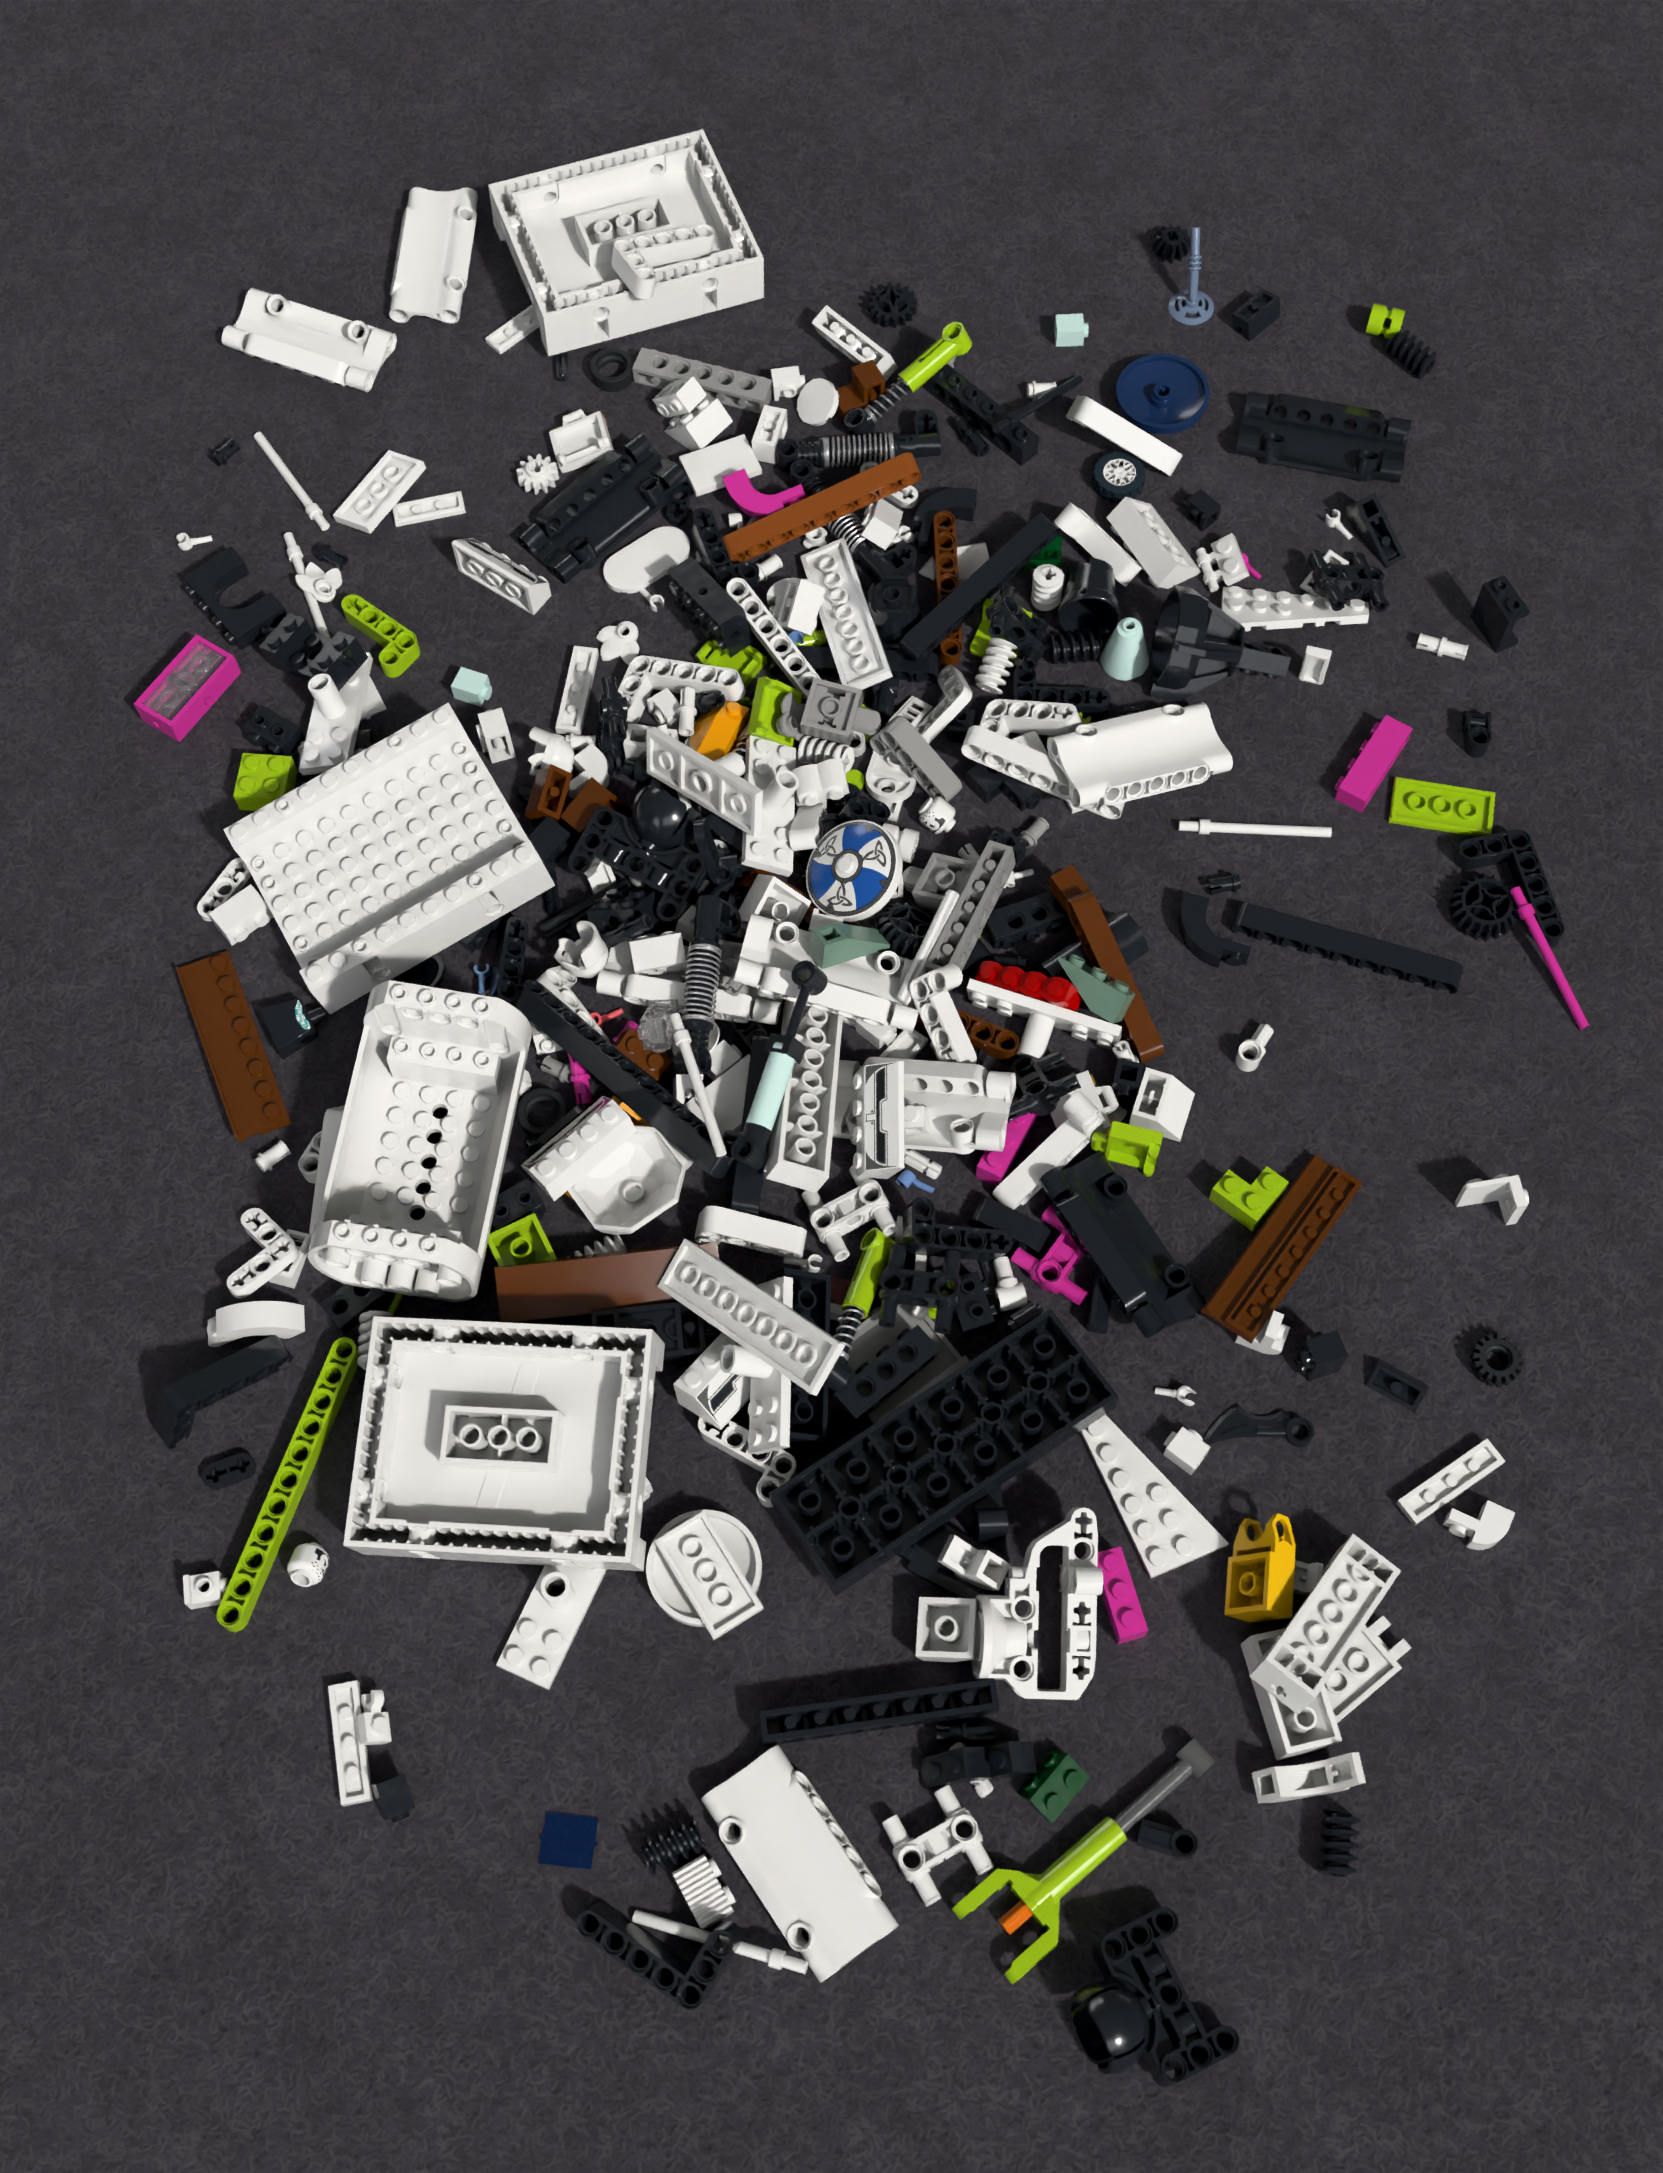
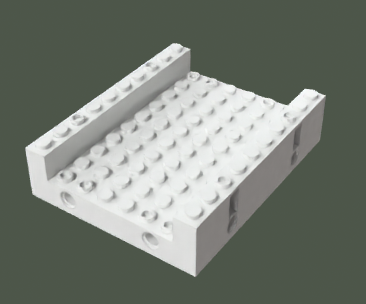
M703 129L488 185L494 227L500 241L506 240L539 319L541 340L548 356L764 298V258ZM697 224H707L715 230L710 255L652 266L656 272L654 294L651 299L643 300L637 298L611 265L614 242L618 239Z
M449 703L223 829L233 849L245 862L302 968L299 972L309 991L329 1014L367 994L376 985L395 978L555 886L541 858L526 836Z
M373 1316L343 1546L364 1555L644 1571L646 1542L640 1538L655 1372L663 1370L665 1343L653 1329Z

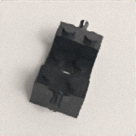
M291 613L284 617L276 628L264 625L261 629L262 634L267 635L259 648L270 665L307 681H310L311 678L318 674H328L338 691L342 689L368 659L367 654L356 637L338 631L332 639L315 633L305 618Z
M680 1302L591 1311L592 1327L635 1329L652 1327L656 1329L657 1335L665 1343L663 1360L680 1359L681 1365L693 1364L708 1348L709 1339H716L722 1333L716 1327L708 1328L703 1318Z

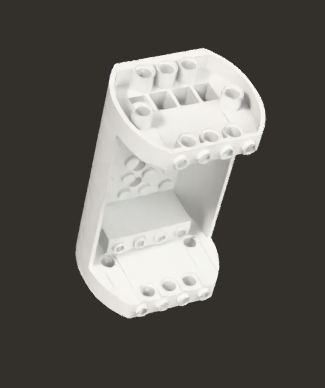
M388 980L376 985L369 995L363 1021L362 1037L318 1221L314 1226L307 1256L312 1266L318 1271L344 1284L364 1288H377L382 1291L449 1302H462L476 1296L532 1029L530 1022L523 1013L500 998ZM439 1107L448 1110L447 1115L442 1119H437L433 1116L434 1110ZM433 1132H438L442 1135L441 1141L437 1144L427 1141L428 1136ZM432 1157L437 1160V1163L432 1169H425L422 1167L424 1159ZM420 1183L431 1185V1189L427 1194L421 1195L416 1192V1188ZM416 1208L425 1210V1216L420 1220H413L410 1217L411 1212Z

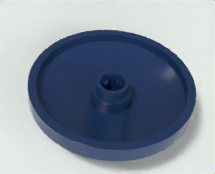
M1151 354L1134 360L1122 371L1116 386V403L1124 418L1141 430L1156 434H1172L1192 427L1203 417L1209 403L1210 387L1204 373L1191 361L1172 354Z

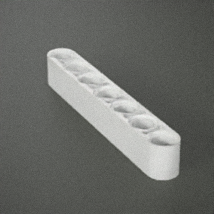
M974 725L968 728L961 749L965 757L1071 802L1068 779L1063 770L1050 756L984 727ZM1100 798L1098 803L1082 808L1108 819H1118L1121 817L1125 802L1107 805Z

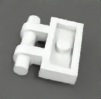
M1233 533L1211 543L1213 552L1210 554L1206 553L1205 548L1196 550L1198 557L1196 561L1198 567L1202 568L1204 573L1203 580L1205 585H1208L1210 592H1216L1219 589L1218 582L1224 580L1227 586H1230L1250 576ZM1218 563L1219 570L1213 571L1211 565Z

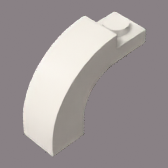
M252 1301L219 1308L216 1310V1316L208 1320V1346L220 1347L235 1339L256 1335H277L283 1339L292 1338L305 1332L304 1305L283 1301Z
M1351 1752L1301 1765L1274 1766L1252 1773L1258 1803L1283 1802L1348 1790L1350 1787L1366 1783L1359 1752Z

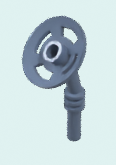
M1191 227L1190 255L1188 256V259H1190L1188 261L1190 265L1188 267V270H1190L1189 289L1174 294L1168 305L1172 317L1178 322L1187 325H1197L1206 322L1214 311V304L1211 298L1198 290L1199 270H1201L1199 265L1202 264V261L1199 260L1202 258L1200 255V227ZM1204 300H1206L1207 303H1208V310H1207V311L1205 310V301H1204ZM1175 301H1178V312L1175 309ZM1186 313H1187V314H1197V313H1198L1200 317H1198V318H1187V317H1185V315H1186Z

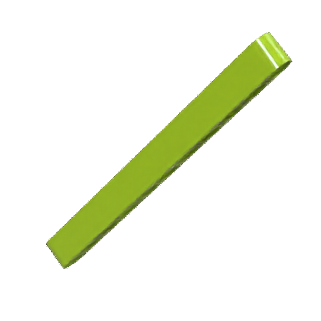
M339 1338L330 1349L216 1614L218 1622L231 1632L241 1631L250 1619L357 1369V1359L360 1355L357 1352L358 1347L350 1338ZM353 1349L350 1356L341 1358L344 1350ZM342 1374L338 1382L330 1383L332 1376ZM323 1400H331L328 1407L319 1409V1404ZM319 1425L317 1433L308 1435L310 1427ZM308 1451V1456L304 1460H296L300 1452ZM297 1477V1481L292 1487H285L286 1481L289 1478ZM285 1503L283 1512L274 1514L275 1507L278 1504ZM274 1530L271 1539L267 1541L262 1540L263 1534L266 1531ZM261 1556L262 1563L256 1568H251L252 1560ZM250 1583L249 1592L245 1595H239L241 1586ZM233 1611H238L237 1620L228 1623L227 1618L229 1614Z

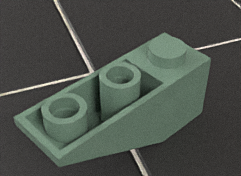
M834 922L811 929L809 954L821 969L890 948V944L874 928Z
M1075 954L1060 957L1059 963L1078 989L1079 994L1090 1011L1112 1024L1122 1021L1136 994L1129 990L1130 986L1123 981H1113L1106 977L1107 973L1098 967L1091 968L1084 964L1085 960Z

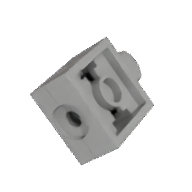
M813 678L800 726L802 734L850 746L854 731L875 735L881 728V718L876 710L861 707L863 703L862 689Z
M933 852L924 869L912 866L905 869L902 873L903 884L906 891L912 892L919 909H925L927 913L936 914L948 890H953L961 896L977 862Z

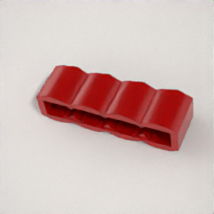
M994 961L981 962L975 977L977 981L1075 1012L1078 1011L1082 1000L1078 989L1064 978H1048L1044 974L1035 971L1026 973L1021 968L1015 966L1003 967Z

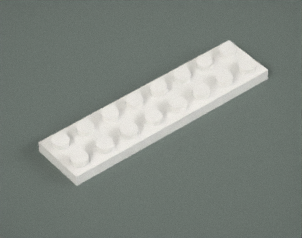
M843 537L800 556L809 582L825 588L824 600L818 612L842 685L863 690L893 677L845 538Z
M685 1238L657 1286L808 1393L815 1396L818 1395L845 1347L843 1343Z

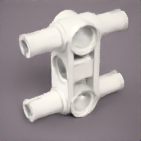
M853 1166L850 1167L849 1171L858 1187L824 1205L818 1192L814 1193L806 1190L802 1193V1197L810 1211L809 1220L820 1241L827 1244L837 1262L845 1260L850 1255L841 1236L875 1219L883 1234L887 1236L892 1235L898 1230L889 1211L890 1203L880 1184L872 1180V1178L857 1177V1169H854ZM877 1197L874 1201H869L871 1198ZM830 1222L827 1226L821 1227L824 1223Z
M950 1785L934 1793L947 1817L945 1822L916 1839L909 1837L897 1814L882 1822L894 1846L892 1854L907 1881L914 1883L926 1907L942 1898L929 1872L931 1868L943 1862L944 1858L947 1860L960 1851L962 1853L966 1852L979 1876L994 1868L981 1843L983 1842V1836L977 1822L971 1816L969 1810H966V1808L962 1809ZM959 1823H968L972 1827V1835L967 1838L958 1836L955 1828ZM912 1852L919 1856L920 1864L916 1868H908L904 1865L903 1857L907 1853Z

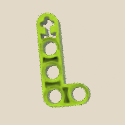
M356 594L344 597L341 606L346 620L385 647L379 654L383 673L390 678L400 676L420 655L421 651L416 635Z

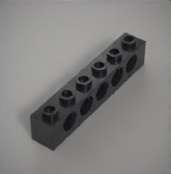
M946 364L922 385L926 391L956 415H963L972 427H976L981 435L1020 466L1024 465L1038 453L1039 436L1020 421L1011 429L1006 428L998 434L994 433L992 426L1001 421L1002 417L1009 412L950 365Z

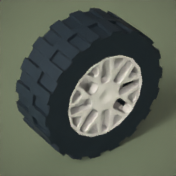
M1123 451L1107 453L1104 457L1099 458L1098 463L1094 466L1093 488H1095V492L1103 500L1106 499L1111 503L1116 502V504H1119L1125 497L1136 499L1144 488L1145 466L1139 458L1134 457L1131 453L1128 454Z

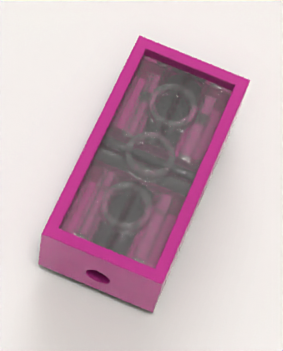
M196 634L136 700L134 706L141 720L180 743L241 674L240 668L233 655Z

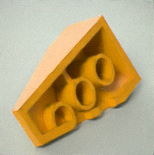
M727 700L723 706L713 708L705 714L701 713L694 723V734L690 737L689 747L712 761L732 752L738 744L740 734L748 723L750 708Z

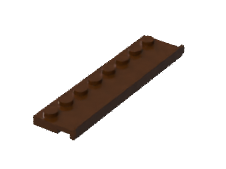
M229 951L180 968L178 966L175 967L235 1139L244 1142L247 1137L258 1133L263 1135L292 1124Z
M1318 1154L1312 1155L1201 1311L1202 1314L1205 1313L1251 1344L1363 1184V1182L1336 1165L1333 1168L1325 1163Z

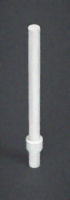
M261 432L255 433L254 439L304 505L307 515L311 520H315L322 531L327 530L330 525L323 517L320 507L312 502Z
M287 532L284 534V539L288 547L286 552L289 560L293 562L297 575H305L301 548L297 546L293 533ZM303 590L318 634L330 638L317 600L311 593Z
M1210 819L1179 821L1178 831H1196L1199 834L1207 835L1210 832L1331 837L1332 834L1331 827L1210 822Z
M674 1013L670 1015L675 1032L673 1038L676 1046L680 1047L717 1157H722L727 1152L690 1046L691 1038L688 1030L684 1028L680 1014Z
M635 1910L632 1922L700 1943H705L708 1936L712 1933L639 1910ZM719 1935L723 1944L730 1945L728 1937ZM741 1941L735 1951L737 1954L766 1962L769 1967L778 1970L786 1968L805 1974L808 1968V1961L788 1956L786 1951L776 1948L768 1950Z

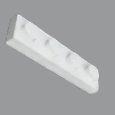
M574 646L555 727L557 734L571 735V733H574V735L581 736L599 656L598 648Z
M1485 1439L1403 1496L1396 1504L1412 1525L1415 1526L1503 1465L1505 1460L1491 1442Z
M355 1680L328 1686L341 1805L348 1806L373 1801L367 1745H360L357 1715L363 1713L360 1684Z

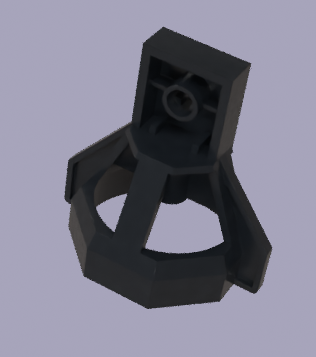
M1173 585L1162 605L1159 619L1155 621L1154 625L1156 631L1152 642L1150 679L1152 680L1150 695L1152 697L1179 702L1225 677H1231L1237 667H1239V671L1253 674L1254 671L1263 672V676L1277 679L1278 676L1286 677L1291 657L1280 647L1245 640V627L1194 589ZM1208 607H1209L1210 609H1212V611H1211L1210 618H1209V622H1208V626H1207V621H1208Z

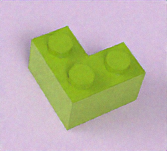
M1268 1166L1265 1167L1251 1185L1228 1169L1212 1188L1209 1200L1253 1232L1285 1193L1289 1182Z

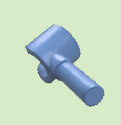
M785 631L796 647V641L804 644L802 632L792 631L788 633Z
M476 964L474 965V972L479 981L478 993L483 994L485 992L486 978L490 976L491 971L489 965L486 964V970L479 972L478 965Z
M909 1170L903 1171L896 1180L898 1185L903 1184L902 1187L905 1190L911 1184L931 1194L935 1189L916 1179V1176Z

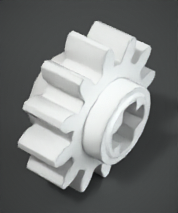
M540 454L537 455V459H533L529 455L527 463L520 461L521 468L516 469L519 485L525 487V492L534 489V493L537 495L539 489H543L547 493V486L556 487L555 480L559 479L556 462L551 463L549 456L542 460Z

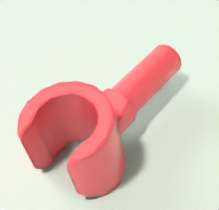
M619 1008L602 1016L598 1013H591L590 1015L594 1020L599 1019L597 1024L602 1029L605 1022L623 1014V1010Z

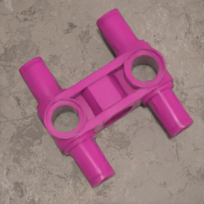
M1049 1205L1043 1213L1041 1220L1059 1230L1060 1236L1043 1259L1038 1260L1021 1247H1018L1011 1258V1262L1030 1273L1031 1279L1042 1290L1050 1291L1053 1294L1060 1293L1080 1306L1087 1297L1088 1292L1070 1281L1069 1274L1074 1269L1073 1264L1077 1265L1083 1254L1057 1217L1054 1208ZM1050 1272L1056 1276V1279L1052 1281L1046 1280L1042 1275Z

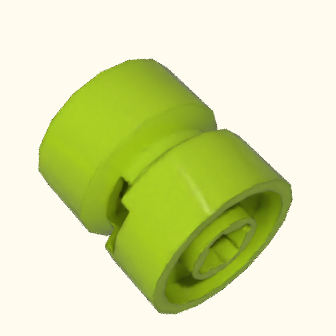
M1374 303L1365 333L1379 336L1382 333L1384 338L1391 339L1396 333L1400 332L1406 310L1397 308L1388 310L1387 306ZM1385 318L1392 319L1390 327L1383 326Z

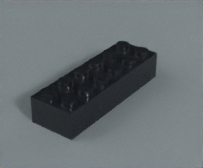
M781 1268L766 1273V1282L783 1276L793 1278L792 1309L830 1334L831 1275L790 1268ZM791 1381L790 1444L815 1445L827 1442L828 1386L823 1384L818 1395L815 1396Z

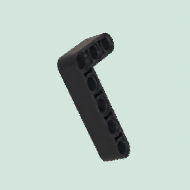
M1516 829L1463 840L1455 854V864L1460 869L1471 870L1507 862L1516 887L1520 886L1528 904H1532L1536 912L1534 916L1550 948L1556 947L1564 934L1565 928L1529 833ZM1546 932H1550L1554 936H1550Z
M272 1335L170 1384L160 1394L153 1422L154 1430L168 1449L176 1448L175 1444L183 1438H189L196 1412L280 1371L279 1367L287 1361L289 1363L292 1362V1354L277 1335Z
M602 1902L591 1904L578 1915L576 1920V1928L584 1938L687 2010L697 2009L710 1996L742 1940L741 1929L736 1923L732 1921L722 1922L708 1936L691 1965ZM590 1914L597 1918L598 1926L591 1922ZM614 1932L622 1936L623 1943L616 1940ZM719 1934L726 1935L730 1945L723 1944ZM639 1950L647 1953L649 1961L641 1958ZM704 1960L711 1961L715 1971L709 1970L705 1966ZM664 1968H668L673 1972L674 1979L669 1978L665 1974ZM689 1986H693L698 1990L699 1997L691 1993Z

